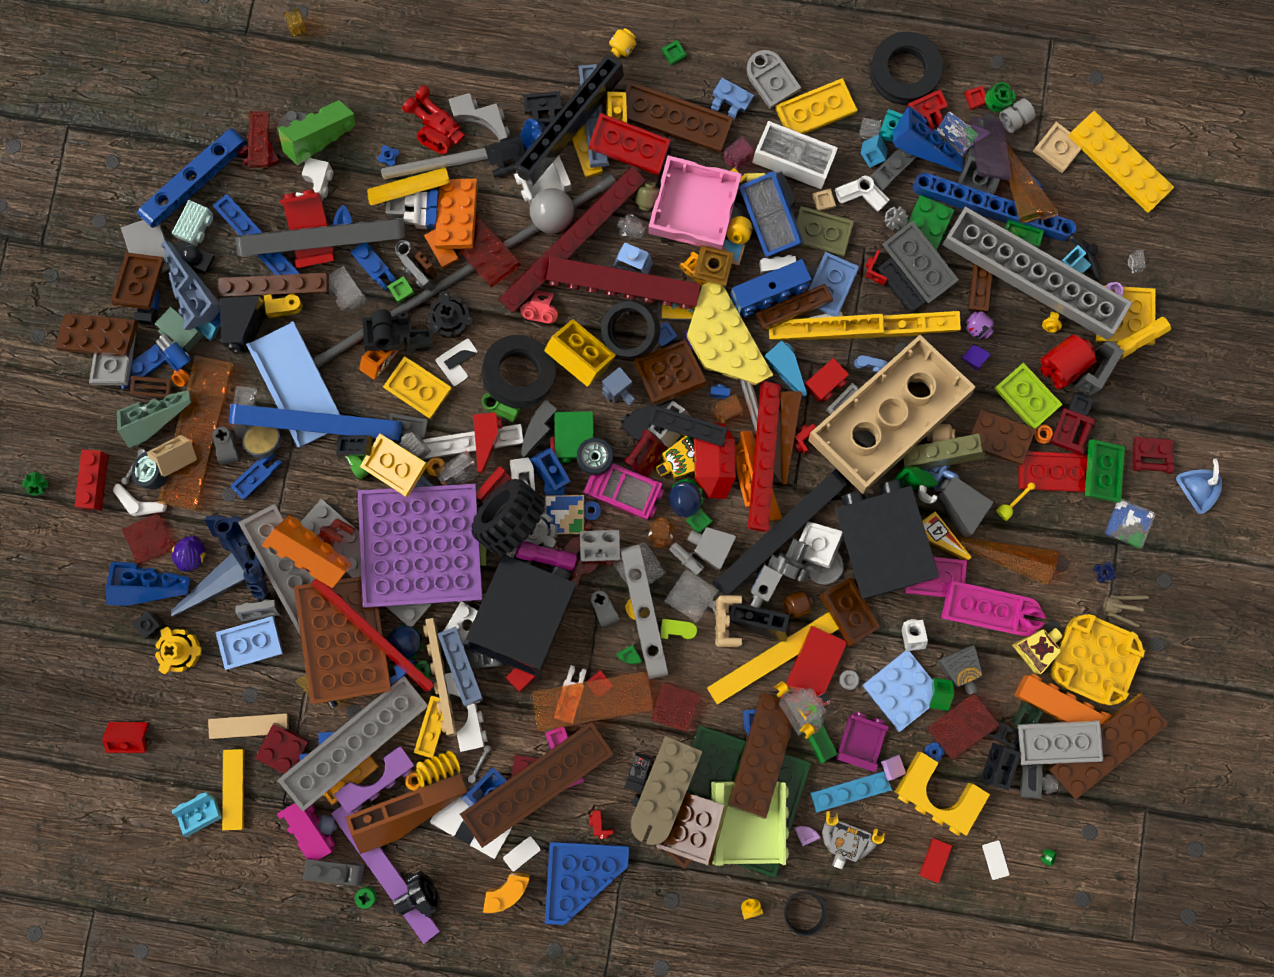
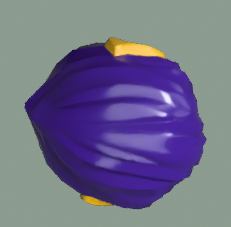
M197 536L181 539L172 549V561L178 569L184 572L197 569L203 563L204 556L206 555L205 546Z

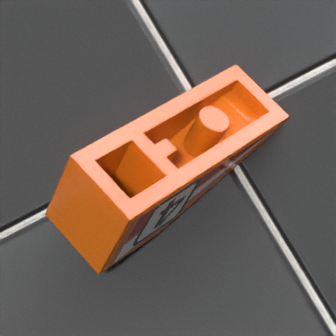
M399 350L367 351L361 358L359 370L375 380L387 368Z

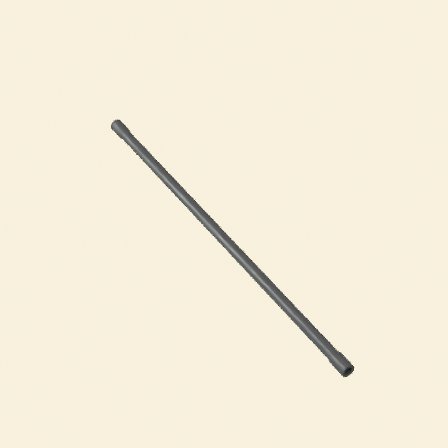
M610 175L572 200L574 209L600 193H604L616 181L615 178ZM534 224L530 225L435 284L437 287L432 292L426 289L390 311L391 317H398V313H401V316L404 315L405 312H409L540 230ZM363 329L327 351L315 356L313 360L317 368L363 340Z

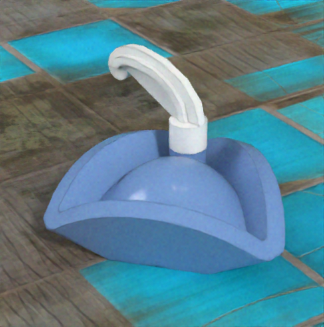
M1216 458L1213 459V471L1192 470L1183 472L1176 477V481L1199 514H1204L1214 505L1222 490V479L1219 475V464Z

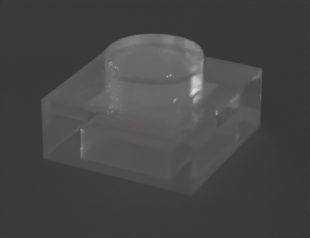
M1135 250L1129 255L1128 266L1131 268L1132 274L1140 273L1146 268L1143 250Z

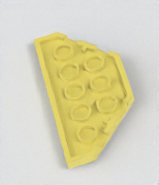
M711 282L702 285L686 337L704 369L713 370L734 379H741L753 385L771 378L773 374L724 286Z

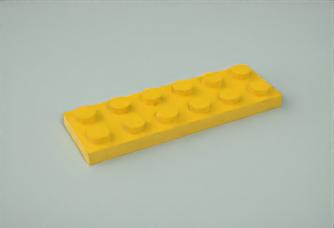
M1095 111L1087 116L1068 135L1078 147L1080 146L1147 213L1174 188L1167 179Z

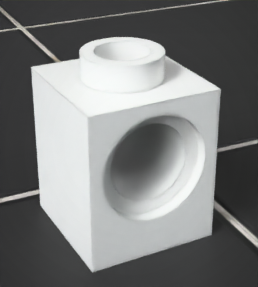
M909 619L904 622L901 631L906 651L925 649L928 639L923 620ZM910 632H916L918 636H913Z

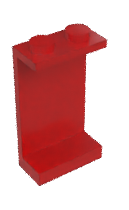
M314 189L302 191L303 195L298 196L295 193H289L279 200L280 204H283L289 230L328 226L319 191L314 192ZM333 246L295 250L297 258L295 260L296 268L330 262L336 259Z

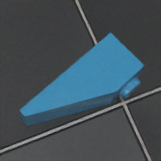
M781 340L765 355L764 359L793 391L802 392L801 400H803L807 392L795 354L793 353L794 350L787 342L784 343Z

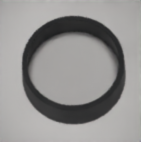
M802 891L793 894L787 900L784 908V919L788 928L795 934L805 937L812 936L820 932L826 924L828 917L827 907L822 898L817 894ZM803 893L814 896L819 901L822 909L819 923L809 930H800L792 926L786 914L787 905L790 900Z

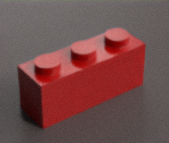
M81 449L74 507L83 510L102 511L109 454L97 450Z

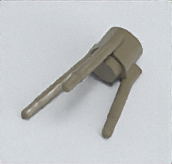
M1110 595V597H1106L1104 600L1103 611L1107 612V616L1115 617L1139 628V624L1116 613H1120L1122 608L1134 611H1144V608L1125 605L1119 600L1149 599V596Z

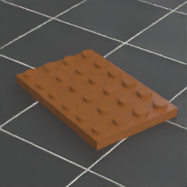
M362 577L340 579L331 589L382 635L378 607L363 608ZM311 584L294 586L310 705L390 692L391 687L385 653Z

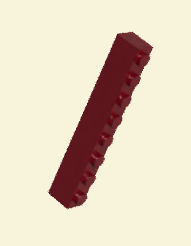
M549 257L545 279L552 286L560 287L561 284H567L568 288L575 290L584 287L587 288V292L598 293V290L606 291L605 295L617 297V294H623L625 299L635 300L636 297L643 298V302L654 303V300L662 301L661 305L672 307L673 304H678L681 309L691 310V307L697 306L700 284L556 257Z

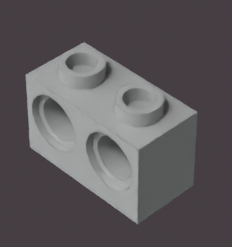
M619 530L580 531L581 561L620 560Z

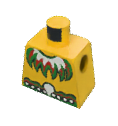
M683 437L662 454L665 462L656 467L661 477L670 472L674 479L694 474V447L689 437Z

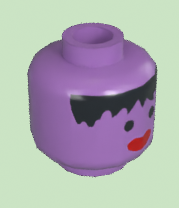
M975 311L965 322L967 324L966 330L975 339H981L982 337L987 339L994 331L992 329L994 321L982 311L978 313Z

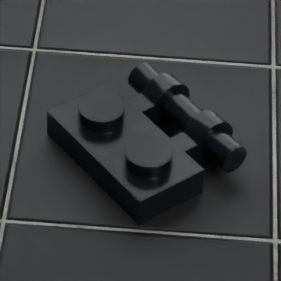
M560 91L523 94L525 115L532 114V119L539 120L545 125H549L555 118V112H559L562 109ZM549 113V117L538 118V114Z
M520 135L484 146L490 166L498 164L499 167L492 170L494 178L498 176L504 177L507 176V173L516 171L515 165L520 160L519 156L525 154ZM514 159V164L504 166L503 161Z

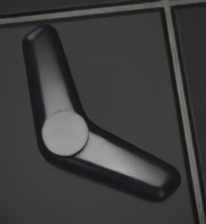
M1071 233L1069 236L1070 240L1086 252L1083 257L1091 264L1090 267L1094 279L1099 281L1101 272L1096 258V254H1098L1097 246L1095 244L1090 245L1076 233Z

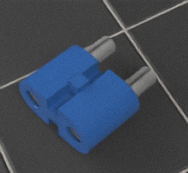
M162 334L159 337L160 339L156 341L163 351L162 357L174 371L176 370L177 372L191 361L188 353L177 342L172 343L165 334Z

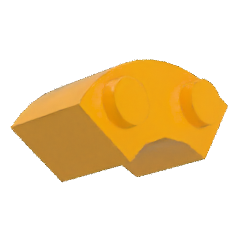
M511 872L504 885L495 889H488L483 913L500 912L515 904L523 895L531 875Z

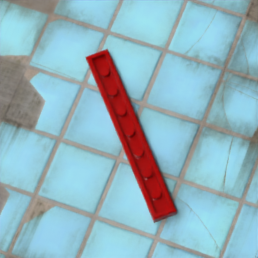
M316 578L312 581L311 585L422 689L426 692L430 691L434 684L328 585Z

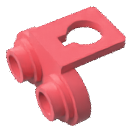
M535 290L531 301H526L522 304L520 309L522 316L528 320L548 324L554 323L558 317L557 309L550 305L554 294ZM538 296H546L547 299L540 300Z

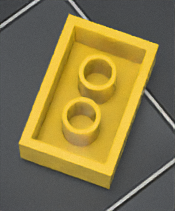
M574 319L569 321L551 337L544 350L587 387L608 369L616 354L610 351L608 347Z

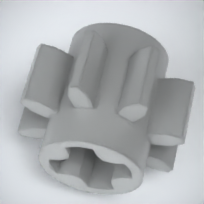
M893 207L885 214L884 221L892 231L895 228L897 230L902 229L908 222V215L905 214L906 211L902 207L898 209Z

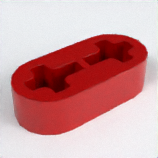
M428 126L422 127L417 133V139L422 145L440 154L447 153L452 147V142L447 136Z

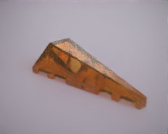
M1000 141L999 145L1021 224L1037 218L1044 220L1059 215L1058 210L1006 141Z
M962 537L957 538L964 548L1005 568L1019 572L1043 585L1049 584L1057 566L1059 552L1056 550Z

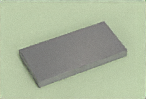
M1099 720L1018 724L1021 765L1103 761Z

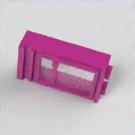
M612 463L610 469L604 474L590 476L584 490V495L648 521L649 517L653 518L657 509L654 504L656 499H661L664 489H661L662 483Z

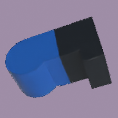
M156 290L150 310L137 308L134 320L139 324L157 326L155 323L158 320L160 302L158 290Z

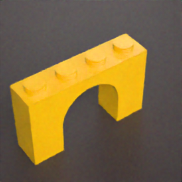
M917 752L906 774H904L895 790V793L899 795L898 799L907 805L909 802L916 805L915 810L924 815L926 812L931 814L933 821L940 825H943V823L950 826L949 831L954 834L967 836L990 794L976 785L968 783L955 805L947 809L934 807L927 797L926 787L938 762L922 752Z

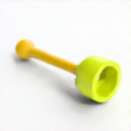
M1029 483L1027 488L1010 505L1004 504L997 508V514L1005 521L1009 520L1013 515L1012 507L1030 490H1034L1035 484Z

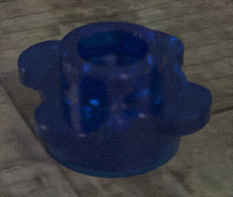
M1111 562L1094 566L1098 582L1103 583L1105 580L1115 579L1116 575Z

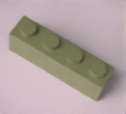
M974 434L915 446L903 459L904 466L928 470L985 459V452L980 434Z

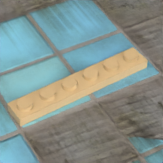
M434 618L425 619L424 633L426 637H429L430 644H427L429 656L433 658V663L430 664L432 675H436L437 682H434L435 693L439 694L440 697L437 705L439 713H443L444 721H441L443 733L446 732L447 736L452 737L456 736L457 733L450 694L448 693L445 679L446 672L438 637L437 623Z

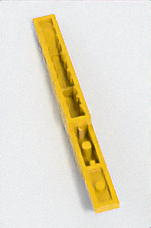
M960 311L792 319L769 329V340L919 336L923 333L957 332L961 330Z

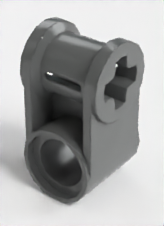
M225 427L216 428L213 431V440L219 464L224 465L240 461V454L233 433ZM223 433L227 434V436L224 437V440L220 439V437L223 436Z
M603 591L593 593L591 602L602 628L605 629L619 622V616L611 604L608 595ZM597 594L605 596L603 605L595 603L594 600L597 599Z

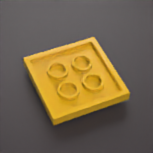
M1123 287L1122 297L1131 301L1132 304L1114 335L1106 340L1096 334V342L1105 343L1109 341L1118 343L1154 322L1156 289ZM1155 339L1145 345H1154Z

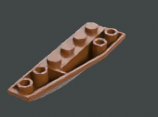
M460 773L348 815L345 818L351 836L360 854L399 840L464 795L467 790Z

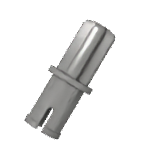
M675 542L669 550L682 561L681 565L684 564L694 575H697L704 568L692 556V553L689 554L678 543Z

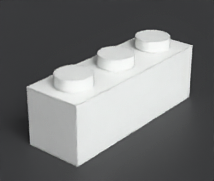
M787 255L785 257L776 256L773 259L763 258L759 263L761 274H767L796 262V257Z

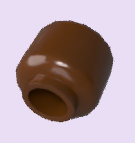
M804 591L788 594L785 597V601H783L785 613L795 619L808 615L811 612V606H813L811 596L807 595Z

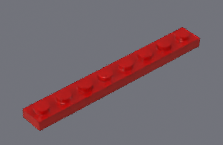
M763 381L760 387L748 529L761 532L769 531L781 385Z

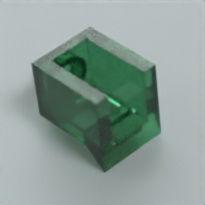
M1021 700L1020 706L1011 722L1016 724L1014 727L1018 729V724L1038 723L1043 712ZM1025 712L1030 715L1027 723L1021 721Z

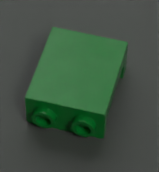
M593 411L555 412V455L560 463H571V460H577V450L580 444L586 439L594 438Z

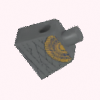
M974 645L936 660L947 678L953 681L954 687L963 685L968 695L978 691L974 680L982 677V671Z

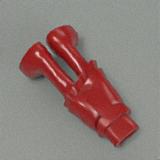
M422 85L417 90L415 99L413 97L407 99L402 110L408 114H415L423 120L422 124L444 134L454 145H458L465 137L461 127L457 125L449 112H446L444 109L441 110L429 99L430 89L427 85ZM419 104L422 105V106H424V107H425L427 110H429L432 114L429 115L426 111H424V110L419 106Z

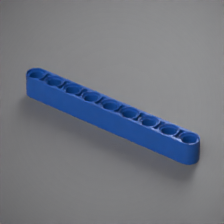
M928 173L919 174L913 183V191L918 195L961 209L967 207L979 215L1003 223H1007L1010 220L1044 230L1043 236L1055 240L1067 241L1070 234L1076 231V224L1072 220ZM919 181L925 182L926 187H922ZM936 187L943 188L944 192H939ZM954 193H959L962 198H957ZM972 199H977L980 204H975ZM990 204H994L997 210H993ZM1008 210H1012L1015 216L1010 215ZM1026 216H1030L1033 222L1028 221ZM1044 222H1048L1051 228L1046 227ZM1062 227L1068 230V234L1062 231Z
M239 404L230 405L229 423L347 436L369 435L376 439L379 434H383L391 440L401 441V421Z

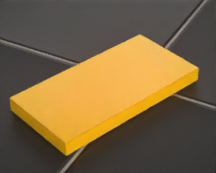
M843 78L775 105L783 127L801 134L814 131L856 114L858 111Z

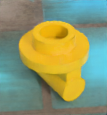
M747 899L741 905L744 920L763 914L761 904L757 899Z

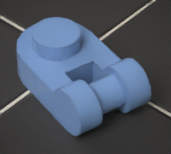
M861 355L854 360V367L857 369H862L863 367L872 368L873 372L878 373L889 362Z

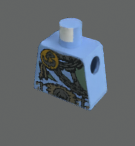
M624 243L613 266L621 270L648 274L653 261L648 252Z

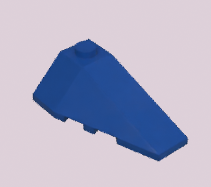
M909 106L893 131L894 145L908 154L961 172L963 170V157L948 142L944 143L941 140L936 129L932 131L925 124L927 120L924 116Z
M111 562L106 584V605L128 606L188 594L190 578L168 572L164 574L157 573L155 569L150 567L147 570L138 567V564Z

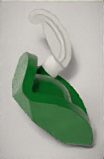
M905 466L894 476L893 480L901 479L902 484L905 486H912V489L918 490V496L921 501L930 504L937 500L936 495L931 497L926 493L927 489L939 484L931 473L918 467Z

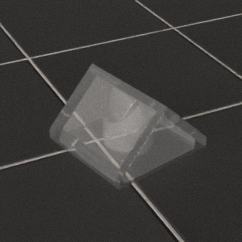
M467 450L435 470L443 486L468 484L480 476L478 466Z

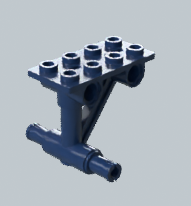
M220 515L206 516L205 521L212 536L219 538L223 549L232 552L243 570L247 588L252 596L257 598L258 602L270 599L268 594L269 588L264 579L265 571L256 554L254 561H249L240 545L251 546L238 523L243 519L240 517L226 518Z

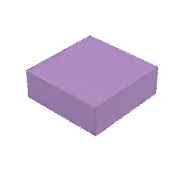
M900 755L881 762L888 781L906 774Z

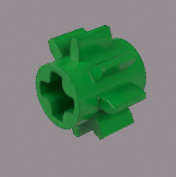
M33 472L29 475L26 474L22 487L26 488V493L37 496L45 493V488H48V480H44V474Z

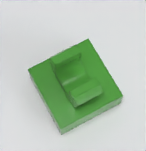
M404 276L388 285L398 303L415 294Z

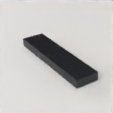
M656 405L653 406L648 422L649 425L720 447L723 446L728 429L727 427Z

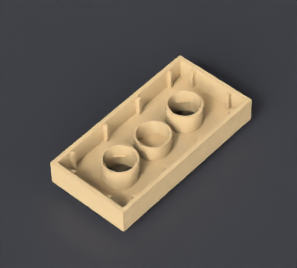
M919 335L810 433L808 441L864 494L972 395L975 386ZM923 382L928 386L930 395L924 398L912 395L908 390V383ZM866 430L871 432L876 438L875 445L868 448L857 445L853 440L854 432Z

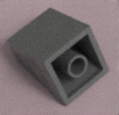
M955 476L950 479L946 478L936 490L938 491L936 495L937 500L959 535L963 538L974 533L993 504V501Z

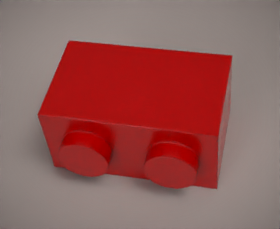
M832 358L804 386L818 403L822 400L826 402L833 395L832 391L836 387L840 389L847 383L846 378L849 374Z

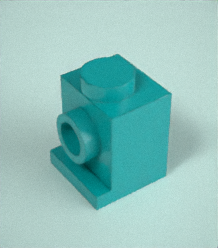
M888 109L879 131V135L883 140L893 141V131L903 114Z

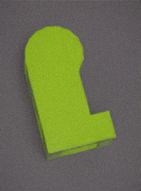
M662 619L660 639L668 640L669 634L681 636L689 640L694 638L697 633L696 626L691 622Z

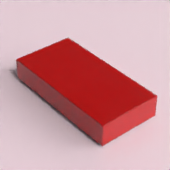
M932 838L919 876L939 883L952 846Z

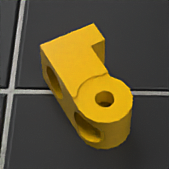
M294 294L274 299L272 295H264L265 310L269 318L297 314L303 308L301 300Z

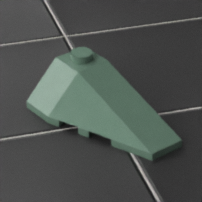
M189 390L167 395L163 400L158 401L157 398L150 399L148 404L142 405L141 402L118 410L117 431L127 446L130 448L141 445L191 403Z

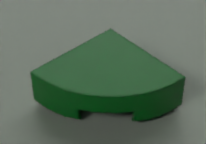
M634 645L616 654L620 660L628 664L643 662Z

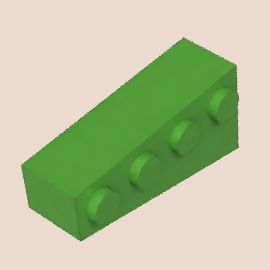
M338 100L321 108L317 114H307L306 119L302 121L297 119L292 121L289 127H279L278 131L283 152L296 165L307 161L318 151L323 150L332 141H336L347 131L352 130L356 124L354 113Z

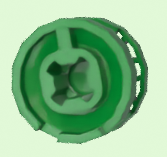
M999 82L986 92V105L993 112L1000 113L1013 104L1015 93L1014 90H1010V85Z

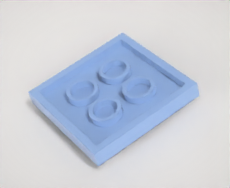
M905 650L862 684L863 688L898 732L930 708L929 703L933 695L932 679L910 651Z

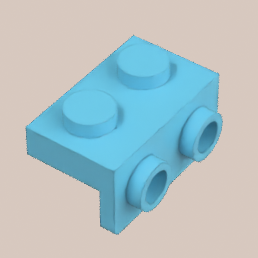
M208 792L198 794L194 799L182 803L172 810V814L178 818L182 834L185 837L222 818L216 798Z

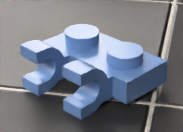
M721 78L713 91L712 96L715 99L712 102L711 110L718 112L722 103L725 102L731 105L728 116L733 117L734 121L739 110L745 113L754 95Z

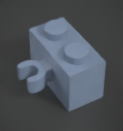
M620 367L602 381V394L608 401L612 400L616 403L622 398L628 406L635 402V399L629 393L632 390V381Z

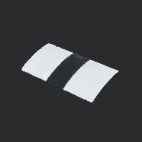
M459 797L433 815L430 821L431 824L493 859L497 856L511 828L481 848L459 815L469 807L461 799L462 797Z

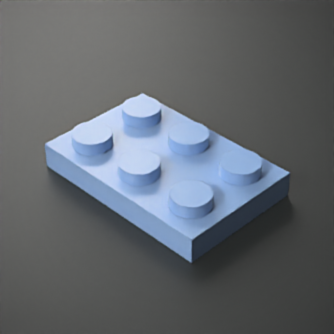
M274 616L216 632L225 670L284 654Z

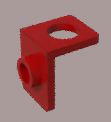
M877 250L874 257H869L865 265L868 270L864 277L884 285L888 278L871 270L880 253V250Z

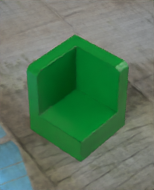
M933 678V695L929 703L930 708L949 710L954 697L952 680Z

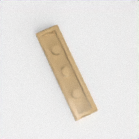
M288 714L208 719L209 739L267 735L274 722L289 730Z

